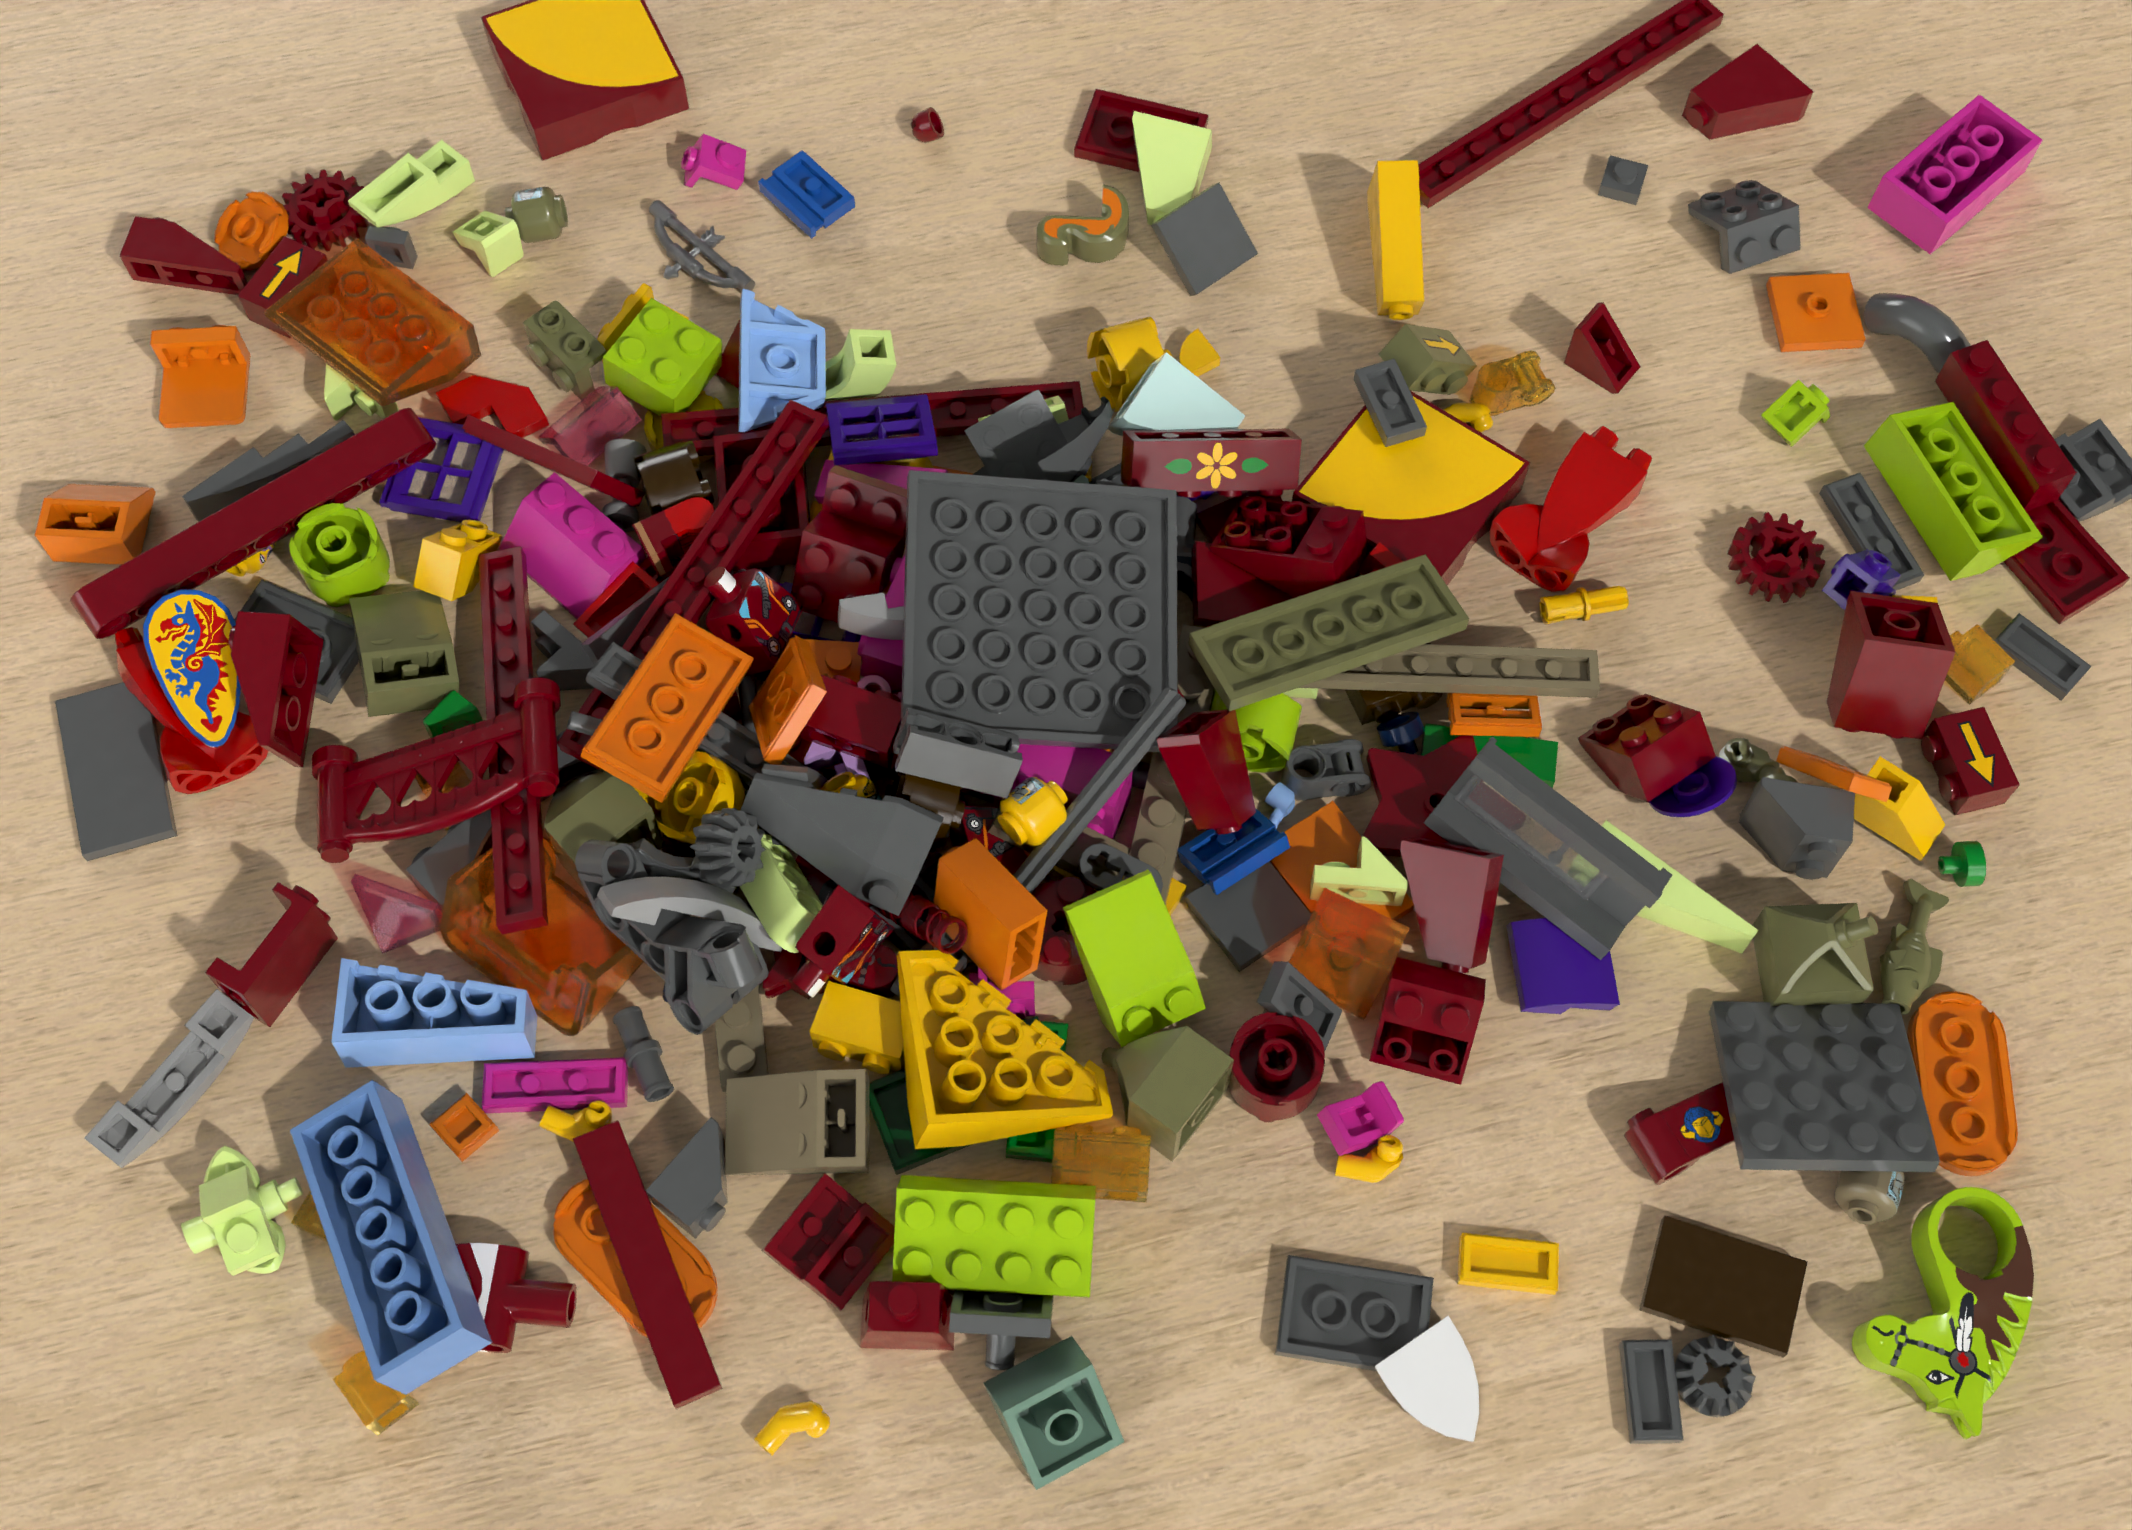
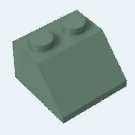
M1072 1336L984 1382L999 1420L1036 1490L1125 1442L1095 1369Z

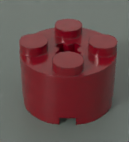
M1065 877L1060 880L1050 881L1038 886L1032 892V895L1047 909L1038 969L1032 972V974L1046 982L1050 980L1062 982L1063 985H1075L1087 980L1072 933L1069 935L1066 933L1068 931L1071 932L1063 909V907L1097 892L1084 884L1079 878Z
M1266 1012L1254 1016L1239 1028L1230 1048L1229 1056L1234 1059L1228 1086L1231 1095L1245 1111L1263 1122L1288 1119L1304 1111L1314 1100L1321 1083L1325 1066L1323 1042L1316 1030L1308 1022L1294 1015L1289 1017L1276 1015L1277 1012ZM1269 1062L1273 1067L1282 1065L1284 1068L1283 1070L1271 1069L1267 1066V1063Z

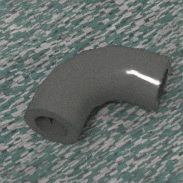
M1898 293L1874 294L1865 306L1864 322L1871 333L1896 335L1911 341L1922 350L1937 373H1940L1951 352L1971 346L1963 332L1948 315L1936 306L1917 297Z

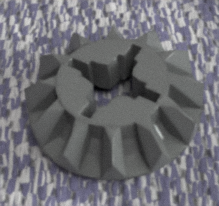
M1715 1335L1694 1339L1680 1351L1675 1361L1677 1389L1680 1396L1687 1405L1703 1415L1711 1417L1731 1415L1739 1411L1752 1397L1751 1393L1756 1376L1752 1374L1749 1356L1744 1355L1735 1346L1734 1341H1725L1716 1338ZM1706 1362H1710L1715 1369L1729 1366L1730 1370L1722 1379L1725 1388H1720L1716 1382L1698 1384L1709 1371Z

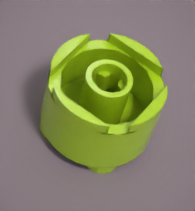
M340 503L322 505L304 515L297 524L299 529L294 539L291 537L289 544L292 559L309 590L331 607L349 604V598L370 596L376 590L384 587L390 577L389 554L373 519L362 509L345 508Z
M1215 690L1210 711L1227 709ZM1283 693L1235 709L1248 771L1260 773L1282 770L1285 767L1286 761H1289L1302 706Z

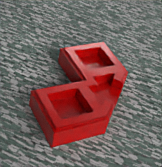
M472 375L435 392L451 423L464 425L468 415L482 419L494 413L505 431L521 438L549 426L546 415L529 387Z

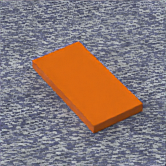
M675 613L583 748L581 757L663 803L750 669L754 658Z

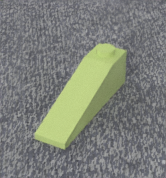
M1606 820L1603 823L1602 827L1658 870L1665 868L1672 874V877L1662 891L1661 897L1650 909L1645 905L1637 916L1739 953L1745 951L1759 931L1610 822ZM1578 854L1574 858L1568 873L1586 886L1600 870Z

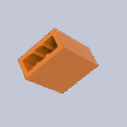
M977 838L961 847H953L939 858L934 904L938 905L941 910L947 911L950 916H955L965 922L968 928V935L961 949L1002 991L1038 969L1047 909ZM942 913V920H943V919H944L945 917H947V916ZM952 923L945 931L952 940L958 934V923Z

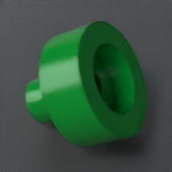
M1978 841L1955 842L1952 847L1951 856L1939 857V872L1941 874H1953L1954 881L1959 887L1982 885L1986 876V858L1982 845Z

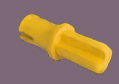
M1621 586L1586 591L1584 587H1579L1576 592L1541 597L1539 608L1545 625L1581 618L1582 621H1588L1591 615L1626 609L1629 599L1626 588Z

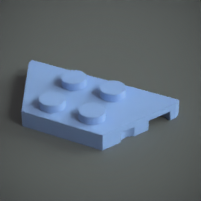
M742 289L740 298L738 432H747L775 423L789 400L816 410L824 406L826 398L825 328L810 320L798 318L792 311L780 305L774 310L754 300L755 293L748 289Z

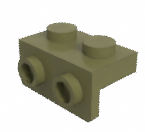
M553 301L523 322L530 343L527 346L528 353L540 367L546 364L553 371V378L563 391L569 392L571 390L582 402L596 393L589 369L600 362L607 352L605 347L558 301Z

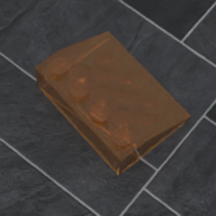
M358 238L264 311L266 318L382 407L452 381L481 356L472 323Z

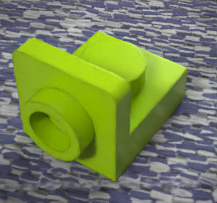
M1798 379L1761 414V417L1792 447L1820 420L1825 423L1830 418L1829 407L1827 406L1830 400L1816 385L1812 384L1807 388Z

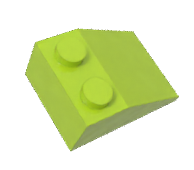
M1145 870L1063 907L1102 1024L1121 1047L1206 1009L1194 969L1149 870Z

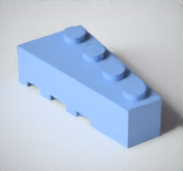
M341 958L331 1043L346 1068L535 1058L537 1014L527 990L467 980L466 983L445 980L443 975L426 972L424 976L400 972L397 967L379 964L378 968L359 965L357 960Z

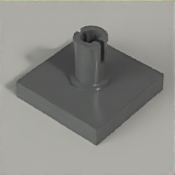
M954 1290L950 1310L949 1332L986 1334V1367L994 1370H1008L1014 1367L1016 1336L1050 1338L1054 1295Z

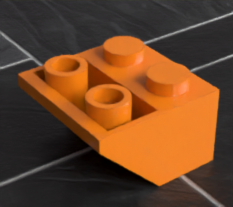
M67 484L44 498L35 537L54 562L122 565L141 554L156 492L152 487Z

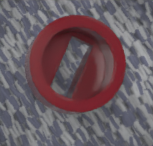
M932 107L920 111L913 117L911 121L912 134L918 141L927 143L944 136L942 121L936 110Z

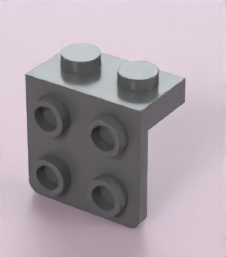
M1742 181L1736 184L1735 188L1721 193L1711 192L1704 194L1700 200L1688 204V213L1719 231L1721 269L1729 274L1801 250L1799 205L1782 196V194L1765 187L1758 181Z

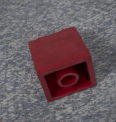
M1850 591L1827 698L1828 709L1835 728H1841L1853 733L1864 731L1885 734L1896 739L1904 737L1922 739L1956 652L1938 603Z

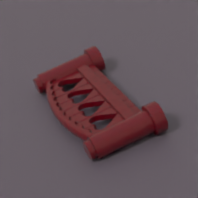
M546 678L523 680L514 688V711L374 756V758L371 757L358 762L357 752L342 745H328L317 749L312 754V775L318 780L317 850L321 854L322 860L329 863L344 862L349 858V853L353 850V844L359 842L369 843L405 839L453 826L499 805L528 788V792L531 795L537 797L553 794L556 791V786L559 784L556 713L561 707L558 684ZM502 747L514 759L512 770L506 774L496 773L492 778L483 780V775L497 749ZM462 761L472 772V781L466 787L459 788L455 786L450 792L442 793V788L456 762ZM420 774L431 785V794L423 801L413 800L409 805L401 807V802L415 776ZM379 787L391 801L389 809L383 814L373 813L367 819L361 820L360 817L374 790Z

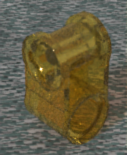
M1525 351L1514 357L1483 365L1478 371L1470 395V403L1485 404L1491 410L1489 415L1496 416L1500 413L1525 406H1535L1544 402L1554 393L1555 385L1551 379L1545 377L1539 366L1541 358L1536 351Z

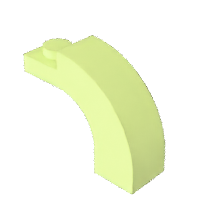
M849 329L842 350L835 357L826 361L825 401L876 397L890 382L896 368L891 330Z

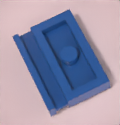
M803 150L773 170L772 176L767 180L762 178L758 181L760 192L811 239L816 236V231L821 227L826 229L855 208L854 196Z
M1256 809V813L1242 824L1240 830L1229 834H1216L1215 829H1208L1178 849V856L1180 862L1205 885H1210L1213 893L1218 895L1288 850L1290 845L1287 835L1284 832L1280 833L1277 831L1275 824Z

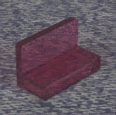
M599 386L541 433L538 438L543 444L554 445L561 455L588 466L604 452L606 443L611 440L620 439L638 424L641 418L617 386Z

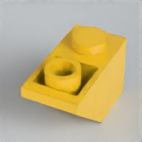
M463 520L462 523L442 529L440 532L423 538L413 587L449 601H454L473 592L480 580L479 554L496 551L501 544L502 535L487 530L488 526L480 521Z
M1880 756L1867 775L1890 784L1889 786L1892 789L1887 802L1855 793L1854 819L1921 861L1945 827V823L1921 782Z

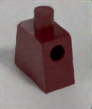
M870 1282L863 1296L860 1348L954 1351L955 1333L949 1332L953 1296L942 1284L935 1282Z

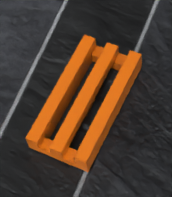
M1448 693L1446 703L1447 707H1449L1448 720L1451 721L1450 735L1540 736L1542 723L1538 696ZM1460 708H1486V709H1460ZM1504 709H1529V711H1524V710H1504Z

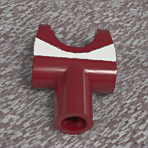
M488 1243L456 1244L467 1276L471 1279L472 1290L492 1341L491 1344L479 1350L480 1352H511L517 1323L570 1328L576 1310V1284L525 1279L529 1252L527 1250L514 1246Z

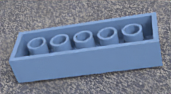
M371 1080L292 1128L290 1132L374 1380L403 1394H408L491 1344V1338L403 1100L374 1080Z

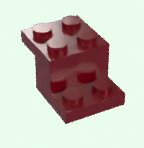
M837 465L829 471L822 510L804 528L800 543L791 595L804 605L802 611L838 623L840 599L883 593V589L890 582V574L896 558H903L906 544L907 489Z

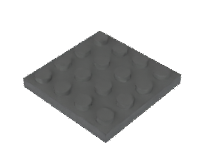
M1712 1002L1709 1015L1740 1170L1936 1171L1940 1160L1899 1004L1857 1003L1798 1006L1782 1004L1771 1006L1770 1002Z

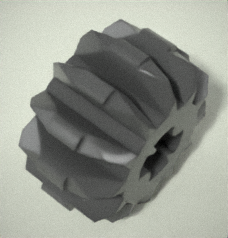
M722 808V810H715V812L710 814H704L701 826L693 828L696 836L695 844L689 846L695 850L696 856L692 866L700 869V880L708 881L720 888H735V886H742V884L747 882H754L755 870L763 868V863L760 859L761 852L767 850L761 845L764 830L757 828L756 816L748 815L745 811H738L737 808Z

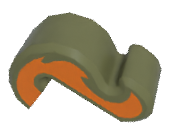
M1103 184L1102 217L1045 216L1037 225V253L1039 257L1048 264L1058 266L1068 264L1069 253L1086 262L1102 263L1113 260L1124 250L1128 237L1129 207L1125 196L1115 187Z

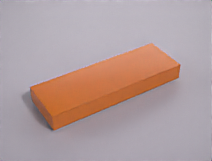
M1781 747L1776 762L1844 790L1887 802L1892 789L1887 782L1825 758L1790 747Z

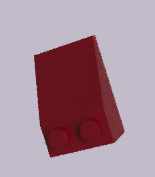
M238 611L236 625L231 628L229 633L231 658L259 745L292 766L303 768L324 640L290 614Z

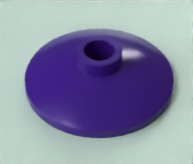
M1716 756L1649 801V805L1658 813L1670 817H1690L1706 813L1720 806L1734 792L1737 785L1735 769L1727 760Z

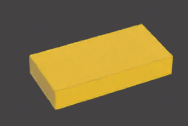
M1461 1233L1459 1237L1458 1285L1555 1295L1558 1291L1559 1243Z

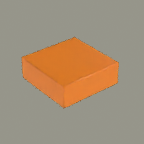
M467 1093L429 1124L461 1162L499 1131L494 1122Z

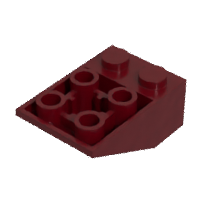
M1242 496L1212 542L1210 550L1212 553L1296 598L1355 577L1368 554L1364 512L1361 510L1345 509L1341 506L1329 507L1305 504L1300 501L1289 502L1264 499L1259 496Z

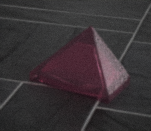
M355 874L351 881L382 954L443 930L448 923V919L438 903Z

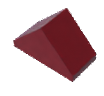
M1604 302L1597 303L1574 329L1564 364L1608 392L1618 394L1641 366Z

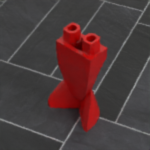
M1601 426L1591 435L1584 432L1559 467L1543 505L1521 504L1509 506L1503 509L1492 521L1490 543L1496 555L1512 570L1537 586L1551 592L1565 591L1574 581L1587 558L1590 545L1587 534L1619 512L1627 509L1637 498L1648 474L1647 471L1652 461V456L1640 448H1633L1626 458L1614 451L1619 438L1616 433L1605 426Z
M129 627L115 633L118 670L127 689L165 727L160 737V752L168 780L175 791L184 794H195L213 789L251 773L266 759L268 750L259 745L251 717L239 711L234 727L227 741L222 746L211 748L196 738L179 720L168 702L152 670L143 643V637L138 628Z

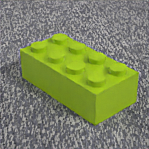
M902 1175L896 1191L892 1281L935 1282L942 1284L946 1289L1090 1297L1096 1186Z

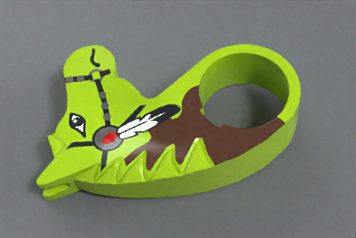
M1964 1187L1953 1190L1926 1205L1916 1217L1912 1228V1249L1933 1310V1315L1922 1317L1910 1323H1906L1893 1315L1875 1317L1857 1326L1852 1338V1349L1857 1359L1867 1368L1894 1376L1908 1383L1918 1397L1926 1403V1411L1950 1415L1960 1435L1964 1439H1969L1971 1436L1976 1437L1980 1435L1982 1430L1983 1404L1995 1393L2004 1380L2019 1349L2032 1305L2034 1271L2031 1248L2021 1219L2014 1208L2005 1199L1992 1191L1978 1187ZM1948 1206H1961L1975 1211L1989 1223L1997 1239L1998 1255L1994 1267L1983 1278L1984 1280H1980L1978 1275L1959 1269L1947 1258L1941 1248L1938 1238V1224L1942 1213Z

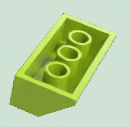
M1953 402L1890 414L1863 445L1950 581L1982 574L2042 538L2035 524Z

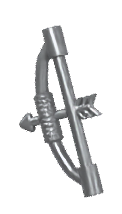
M655 200L650 205L649 212L655 217L654 228L661 245L667 251L666 255L676 263L672 267L666 266L664 272L665 279L677 278L679 276L678 271L683 269L692 278H698L716 287L738 288L741 291L742 289L753 290L755 281L739 267L730 265L712 249L716 244L725 239L724 235L715 234L714 226L710 228V231L707 230L705 234H702L700 239L677 219V215L663 202ZM664 225L666 227L671 226L695 248L688 253L678 243H673ZM701 252L727 274V278L719 277L704 270V266L695 257Z

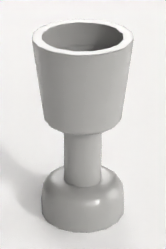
M630 439L609 441L604 447L605 474L634 488L638 487L641 476L638 477L633 457L646 453V447ZM613 498L612 502L602 508L601 512L624 532L633 531L632 525L639 522L638 510L634 506Z

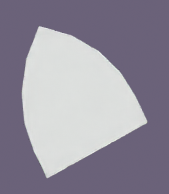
M1447 1316L1374 1367L1402 1408L1421 1424L1447 1437L1474 1442L1479 1418L1478 1381L1468 1349L1452 1320Z

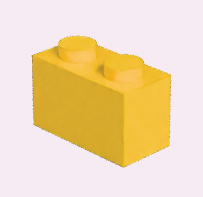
M828 981L810 1029L813 1047L818 1049V1053L836 1061H843L845 1057L861 1061L865 1068L880 1074H888L890 1070L897 1072L904 1069L900 1002Z

